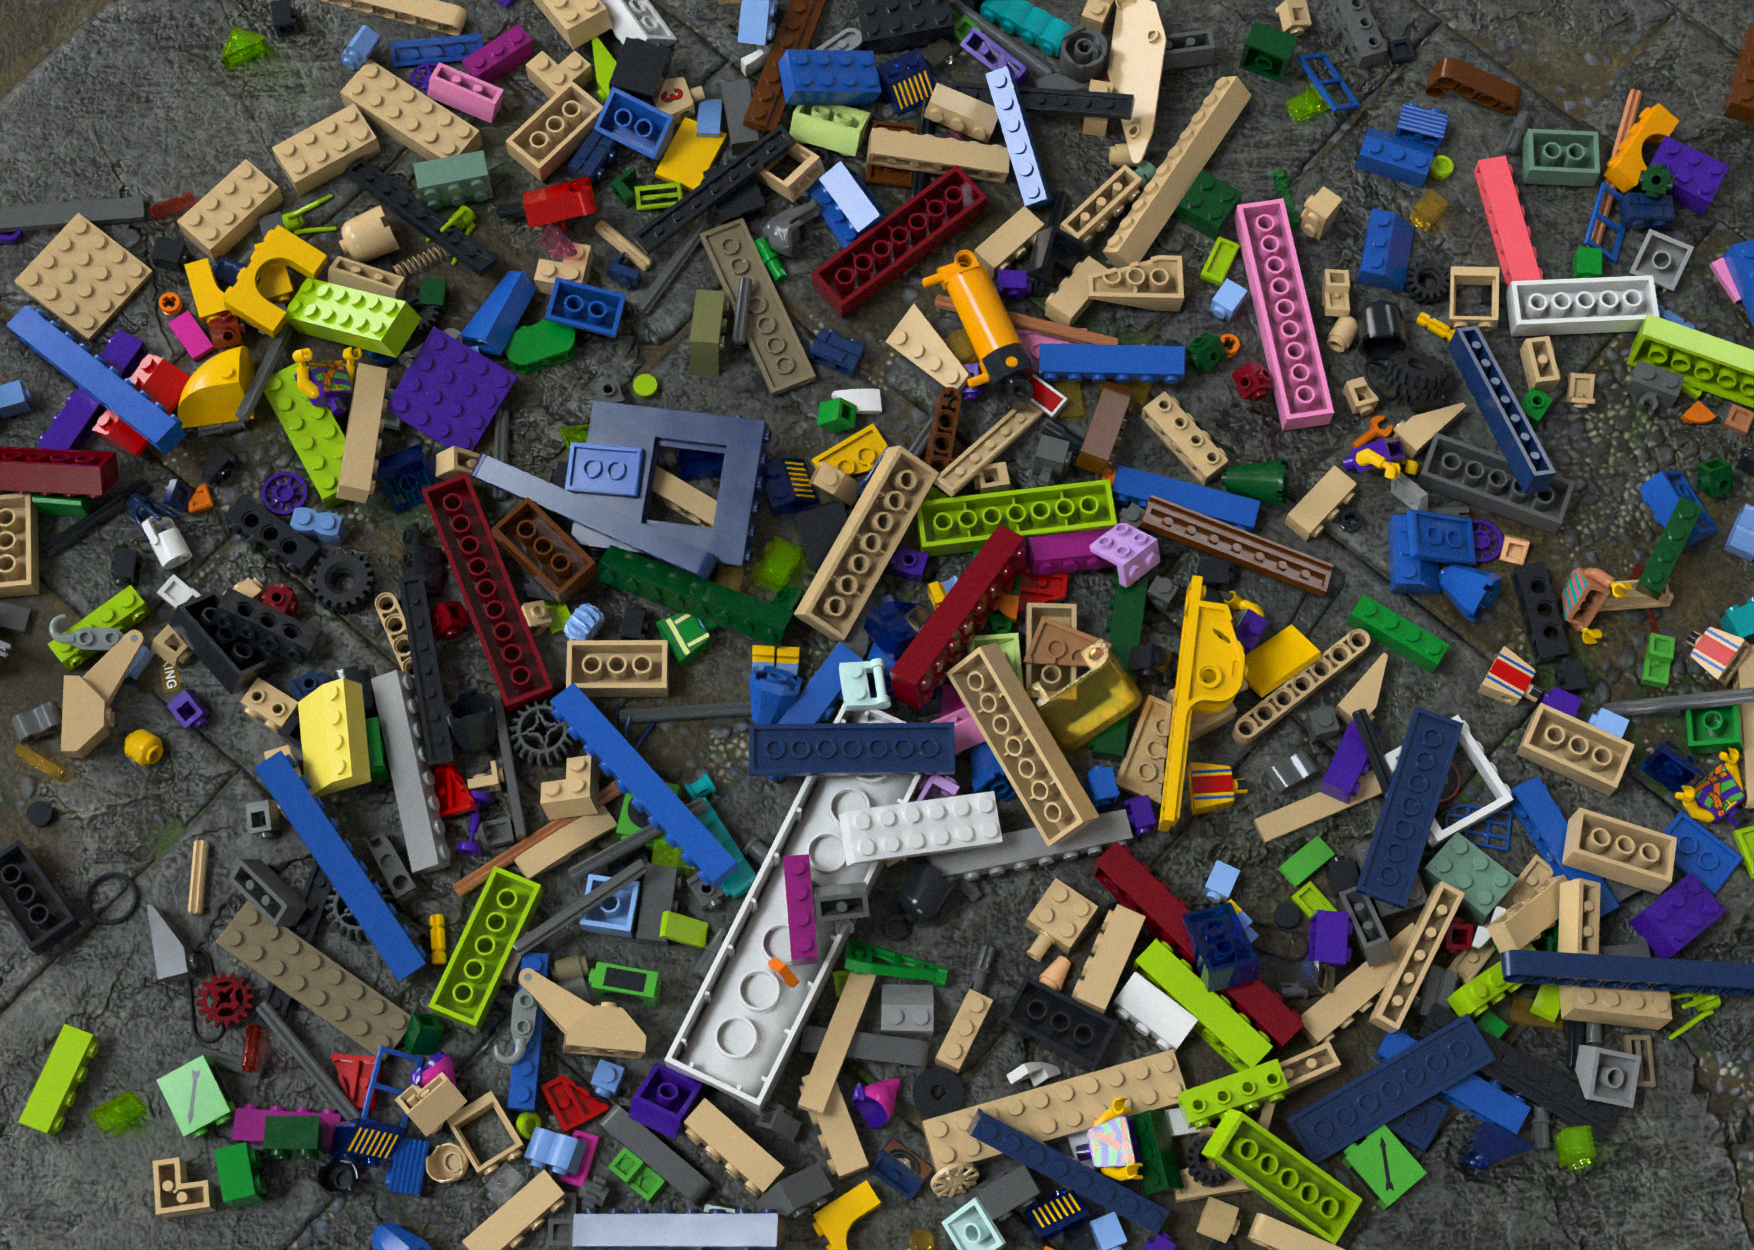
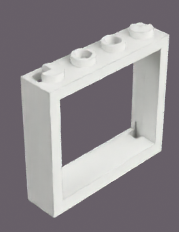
M1459 715L1451 718L1464 723L1458 741L1497 800L1444 830L1441 829L1434 818L1427 839L1432 848L1450 839L1456 832L1460 833L1507 807L1513 800L1509 786L1501 781L1496 766L1488 761L1484 755L1482 745L1474 740L1470 733L1469 725L1466 721L1461 720ZM1401 746L1384 755L1391 775L1393 774Z

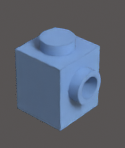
M20 380L0 385V415L3 419L32 411L29 402L33 401L29 387L25 388Z
M600 1059L590 1083L595 1090L594 1093L605 1098H609L610 1095L617 1098L627 1074L624 1067Z

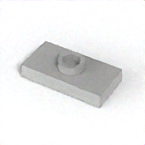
M1400 471L1399 478L1391 479V493L1411 509L1428 512V493Z

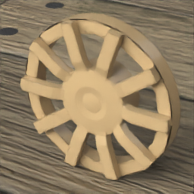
M971 1162L953 1163L939 1170L931 1179L930 1186L937 1197L948 1196V1198H952L955 1194L966 1193V1189L972 1185L975 1186L979 1172L975 1164Z

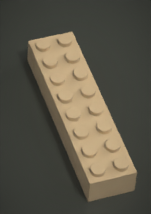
M902 446L888 447L793 615L832 641H844L939 472Z
M997 642L978 647L946 672L1048 847L1066 841L1100 817Z

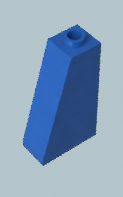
M509 270L459 336L470 347L478 346L480 352L500 355L537 289L531 282V277L523 271Z

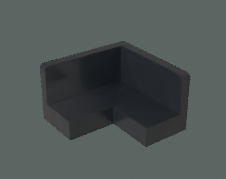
M1054 225L1037 233L1026 274L1043 284L1050 282L1054 266L1071 274L1077 264L1079 255L1088 252L1090 246Z

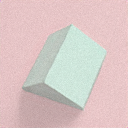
M978 1196L941 1222L958 1250H1000L1006 1244Z

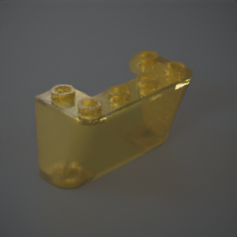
M1102 638L1081 652L1091 670L1049 698L1039 681L1025 690L1029 697L1033 693H1040L1039 700L1033 703L1063 753L1075 750L1137 708L1142 701V694L1128 670ZM1096 650H1103V655L1100 659L1095 661L1091 659L1092 654Z

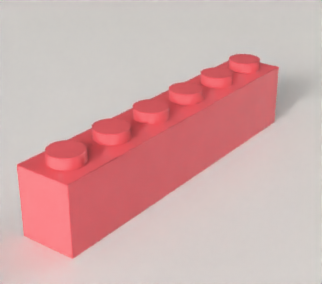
M1506 156L1478 160L1474 169V175L1507 289L1511 281L1543 280L1542 269L1537 266L1536 248L1531 245L1530 241L1531 231L1524 221V207L1519 204L1518 186L1513 183L1511 164H1508Z

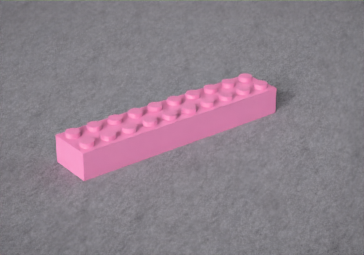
M1284 198L1237 205L1234 222L1267 366L1271 375V382L1274 386L1273 392L1282 431L1330 424L1334 410Z

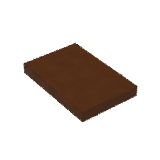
M873 120L872 128L883 127L891 131H909L912 134H918L919 131L918 124ZM868 164L865 184L866 186L911 190L913 170Z

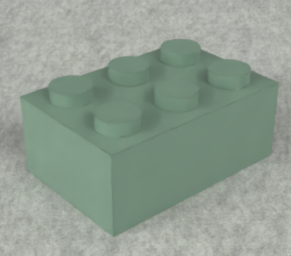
M1528 129L1522 141L1523 184L1593 187L1600 174L1598 132Z
M483 150L413 164L421 201L433 211L446 206H461L467 202H481L494 197Z
M1456 832L1427 864L1422 876L1433 887L1443 881L1465 893L1459 907L1482 926L1493 915L1495 907H1500L1515 890L1518 882L1514 875L1459 832Z

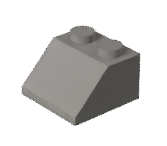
M1649 229L1629 273L1636 276L1653 275L1655 284L1674 291L1694 247Z
M882 984L881 1035L933 1037V985Z
M1579 1044L1575 1071L1585 1099L1633 1108L1641 1056Z

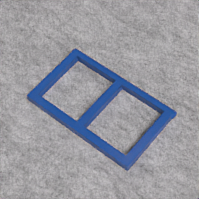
M1324 52L1299 55L1296 58L1333 112L1361 108L1360 103ZM1322 59L1335 78L1319 80L1306 61ZM1340 84L1352 103L1336 105L1324 86Z
M1601 182L1584 244L1590 248L1602 249V256L1614 263L1617 261L1626 226H1621V223L1620 226L1600 213L1599 210L1605 191L1619 201L1623 195L1605 182ZM1597 219L1617 232L1612 254L1591 240Z
M379 1045L359 1124L404 1135L409 1118L404 1110L399 1127L366 1118L374 1089L396 1095L404 1092L401 1089L376 1083L383 1053L415 1061V1072L422 1066L423 1057Z

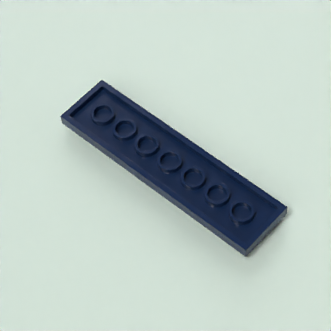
M1417 706L1413 709L1355 892L1403 910L1406 908L1464 723Z
M954 722L749 724V776L955 774Z
M1466 1013L1286 1118V1121L1313 1164H1317L1494 1061L1495 1057L1469 1014Z

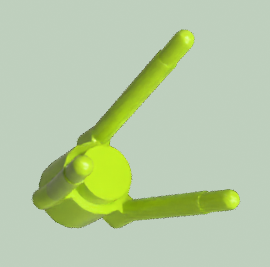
M329 194L296 211L281 215L286 230L289 232L294 231L296 236L304 233L337 231V227H301L305 225L302 214L332 199L333 195Z
M462 205L447 220L448 222L440 231L444 232L454 225L459 230L466 229L465 234L469 236L476 227L473 223L476 215L471 209ZM427 237L425 241L429 243L431 240ZM453 258L451 264L456 265L457 259Z
M1695 993L1670 994V1000L1693 997V1001L1682 1004V1009L1695 1006L1696 1010L1702 1011V1013L1668 1037L1669 1040H1673L1705 1017L1713 1015V1009L1721 1005L1719 995Z

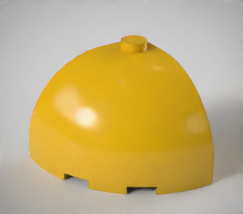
M246 346L228 349L213 356L192 374L182 391L177 415L183 423L182 429L239 421L235 413L255 376V362ZM254 411L250 419H254Z

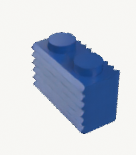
M1403 103L1394 135L1439 148L1444 137L1449 115L1444 114L1439 109L1428 110L1421 108L1416 103Z
M1106 765L1091 768L1085 782L1087 796L1097 813L1114 809L1120 794L1117 782H1115L1114 768L1106 767Z
M398 1137L397 1144L393 1145L390 1152V1159L394 1160L392 1170H387L385 1177V1186H389L388 1191L390 1193L423 1197L427 1176L426 1158L431 1155L432 1150L430 1142Z

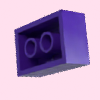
M1666 135L1649 165L1652 167L1653 162L1667 165L1666 170L1671 171L1670 176H1674L1671 191L1666 190L1665 194L1672 195L1673 202L1702 216L1730 167ZM1655 175L1652 177L1651 182L1654 185H1658L1661 182V178Z
M1690 872L1643 910L1629 924L1640 936L1642 935L1646 939L1648 945L1659 958L1669 959L1724 914L1726 910L1699 879Z

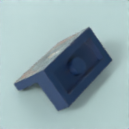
M891 1138L880 1150L868 1170L911 1201L925 1180L931 1175L934 1168L896 1139Z

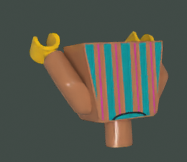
M1580 567L1571 572V578L1562 591L1563 615L1565 621H1568L1578 632L1583 633L1582 639L1584 643L1595 644L1597 641L1594 638H1602V632L1599 629H1589L1588 626L1610 594L1609 589L1612 588L1615 597L1628 598L1623 593V588L1627 590H1632L1633 588L1629 583L1615 582L1616 578L1601 569L1592 567L1584 569Z

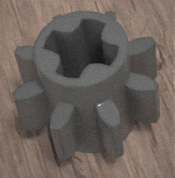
M596 1175L593 1181L586 1178L578 1194L579 1197L583 1198L581 1204L589 1209H595L596 1205L603 1207L611 1192V1189L605 1187L607 1180Z

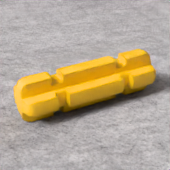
M1424 312L1420 313L1416 320L1418 325L1426 326L1427 330L1443 339L1444 337L1447 338L1449 342L1455 332L1454 329H1450V326L1435 318L1431 319L1430 315Z
M434 914L429 917L430 926L432 927L430 929L431 950L433 951L431 953L432 963L434 965H442L447 962L446 953L444 952L446 950L445 930L443 928L445 926L444 917L442 914Z

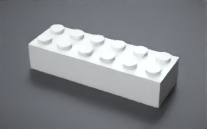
M1653 275L1511 281L1506 291L1511 337L1639 331L1647 314L1659 317Z
M994 791L849 810L839 815L847 866L994 846L1003 842Z

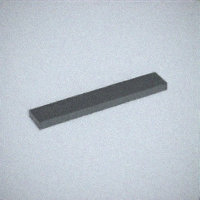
M143 196L2 207L0 208V233L17 230L64 228L77 213H80L94 225L145 221Z
M494 692L491 694L495 700L497 739L516 843L526 838V829L502 696L500 692Z

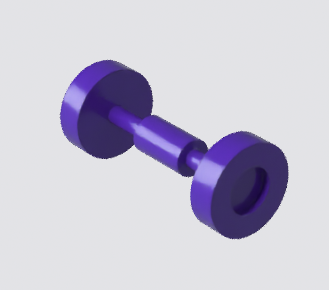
M473 790L470 793L477 804V809L474 810L470 817L468 832H470L469 842H459L457 852L468 856H481L483 846L474 843L475 833L478 831L481 819L479 810L480 805L491 804L492 795Z

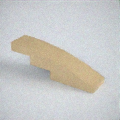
M603 805L598 808L597 814L580 817L516 857L514 861L525 878L531 880L570 860L573 854L589 847L596 839L615 830L617 823Z

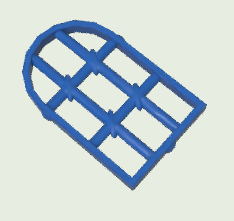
M1459 804L1452 807L1444 820L1445 829L1449 827L1448 817L1463 819L1470 815L1471 809L1480 810L1483 807L1472 804ZM1458 808H1467L1466 815L1451 812ZM1503 810L1496 812L1508 815V823L1491 819V815L1487 819L1480 821L1485 825L1487 824L1486 832L1467 828L1461 834H1464L1466 839L1468 838V833L1483 836L1485 844L1471 842L1477 847L1507 852L1511 833L1512 812ZM1491 824L1506 826V836L1492 834L1490 832ZM1489 837L1506 840L1505 847L1489 845Z

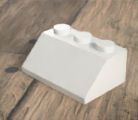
M601 0L607 8L614 36L623 45L626 37L632 39L640 38L647 43L662 44L666 47L677 41V38L649 0Z
M1134 972L1112 1005L1115 1008L1114 1012L1123 1020L1129 1019L1136 1024L1135 1028L1144 1036L1150 1035L1157 1040L1156 1045L1163 1051L1173 1049L1175 1053L1198 1021L1196 1017L1137 972Z

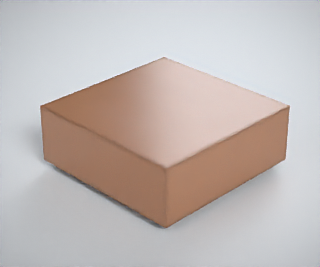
M1732 404L1723 427L1745 436L1754 418V412Z

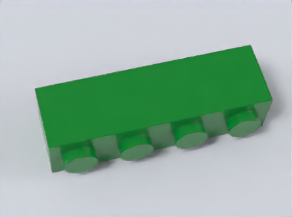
M1364 594L1346 623L1354 629L1365 630L1371 639L1431 674L1449 647L1448 643Z

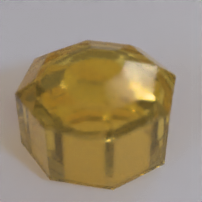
M915 1229L908 1238L911 1250H931L934 1247L933 1235L926 1229Z

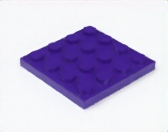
M433 327L388 401L386 411L448 448L456 446L473 452L518 376L438 328Z

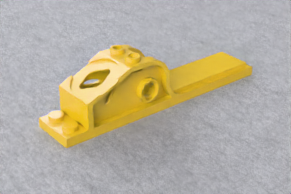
M1195 575L1192 576L1186 591L1158 831L1169 832L1171 827H1175L1180 817L1191 715L1196 713L1218 714L1225 711L1232 704L1248 674V665L1244 664L1245 654L1241 642L1237 641L1231 623L1233 618L1228 604L1202 601L1205 599L1206 585H1202V576Z

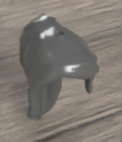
M811 199L808 203L786 209L775 217L770 218L762 228V233L769 240L770 247L781 255L794 257L806 246H809L811 242L808 240L798 244L799 228L806 221L819 217L822 213L821 207L823 205L818 203L816 199Z

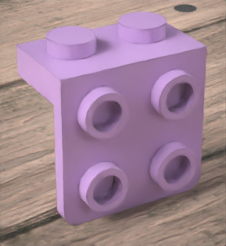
M1118 523L1090 545L1092 553L1117 565L1119 583L1126 588L1160 562L1158 540L1127 523Z
M931 775L930 778H924L918 789L920 791L918 799L913 798L911 802L929 800L931 796L936 799L959 796L960 786L949 776Z

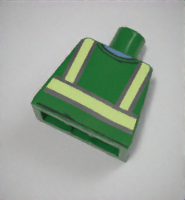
M683 612L656 622L659 635L662 640H668L669 651L680 669L712 644L708 632L718 627L716 624Z

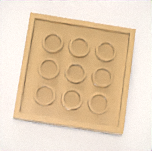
M77 213L14 282L69 327L91 342L152 276L153 271L80 213Z

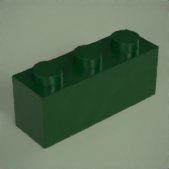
M1147 1110L1130 1116L1133 1118L1140 1159L1143 1164L1140 1172L1143 1175L1142 1180L1146 1195H1164L1183 1189L1184 1185L1165 1110Z

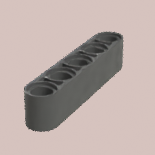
M805 1026L803 1028L800 1053L806 1056L817 1057L828 1028ZM855 1032L844 1061L926 1070L930 1043L917 1039Z
M615 1104L598 1124L696 1207L713 1185L641 1123L628 1118L629 1113L618 1104Z

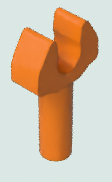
M1380 415L1371 418L1369 422L1370 430L1351 443L1352 448L1361 447L1375 437L1380 439L1388 438L1393 425H1389L1386 429H1380L1378 425L1384 421L1385 416Z

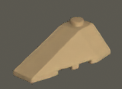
M1157 255L1151 257L1150 260L1140 263L1136 261L1117 269L1114 267L1089 274L1088 298L1154 311H1180L1184 300L1182 256Z

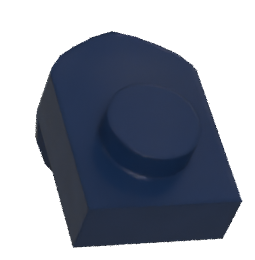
M623 252L613 260L606 274L620 286L638 290L641 283L640 271L623 265L626 252Z

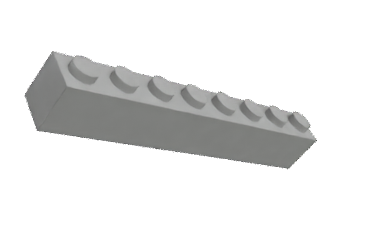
M394 670L372 678L371 683L412 873L427 874L451 866L449 859L451 853L445 841V825L440 818V802L435 795V779L428 764L423 739V728L418 716L419 706L413 693L414 682L409 673Z
M1126 809L1099 814L1100 817L1066 841L1050 847L1045 843L1037 827L1004 833L1002 834L1003 842L994 846L926 855L929 864L943 872L941 877L948 883L951 880L955 881L965 878V881H972L980 878V875L990 873V876L1003 874L1007 869L1014 868L1015 871H1021L1029 868V865L1039 863V866H1046L1054 863L1056 859L1063 858L1064 861H1070L1078 858V855L1088 853V856H1095L1103 853V850L1109 849L1116 841L1120 845H1129L1133 836Z

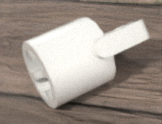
M151 516L142 523V527L163 569L175 568L192 557V553L180 530L170 517H162V520L158 521ZM165 525L167 530L157 534L153 527Z

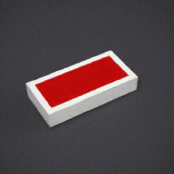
M1035 374L1026 380L1033 387V395L1030 402L1049 417L1055 419L1069 402L1068 398ZM1018 392V394L1025 397L1022 392Z

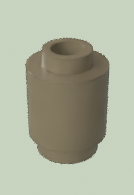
M577 954L555 960V966L550 967L554 982L559 981L560 986L584 980L585 976L590 975L585 955L579 957Z

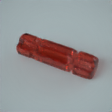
M186 192L181 194L182 197L176 196L160 202L161 205L159 206L157 204L150 206L148 210L152 219L156 220L161 218L162 214L169 215L179 211L185 205L186 207L194 205L195 200L192 193Z
M249 1024L246 1027L241 1065L242 1071L245 1073L256 1071L261 1027L258 1025Z

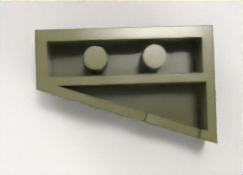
M696 290L689 341L690 374L719 376L721 350L725 349V336H723V333L727 332V318L724 317L729 315L730 302L725 301V291Z

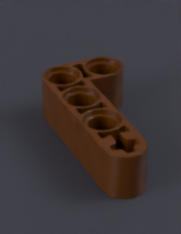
M1452 57L1442 59L1431 68L1425 89L1427 95L1435 98H1442L1452 91L1504 115H1514L1517 113L1522 93L1520 87Z
M954 387L945 388L936 398L924 461L930 467L931 465L939 466L941 472L955 460L951 457L961 405V394ZM946 397H947V398H949V402H950L951 404H950V406L947 408V410H944V409L947 407V403H948V399H946ZM939 419L946 420L949 424V427H943L940 424ZM935 442H941L945 450H939Z

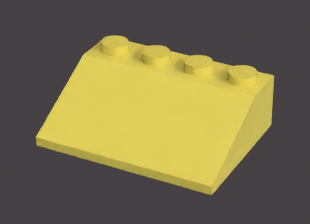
M345 678L323 684L298 702L304 776L312 787L308 791L313 798L371 781L362 684Z

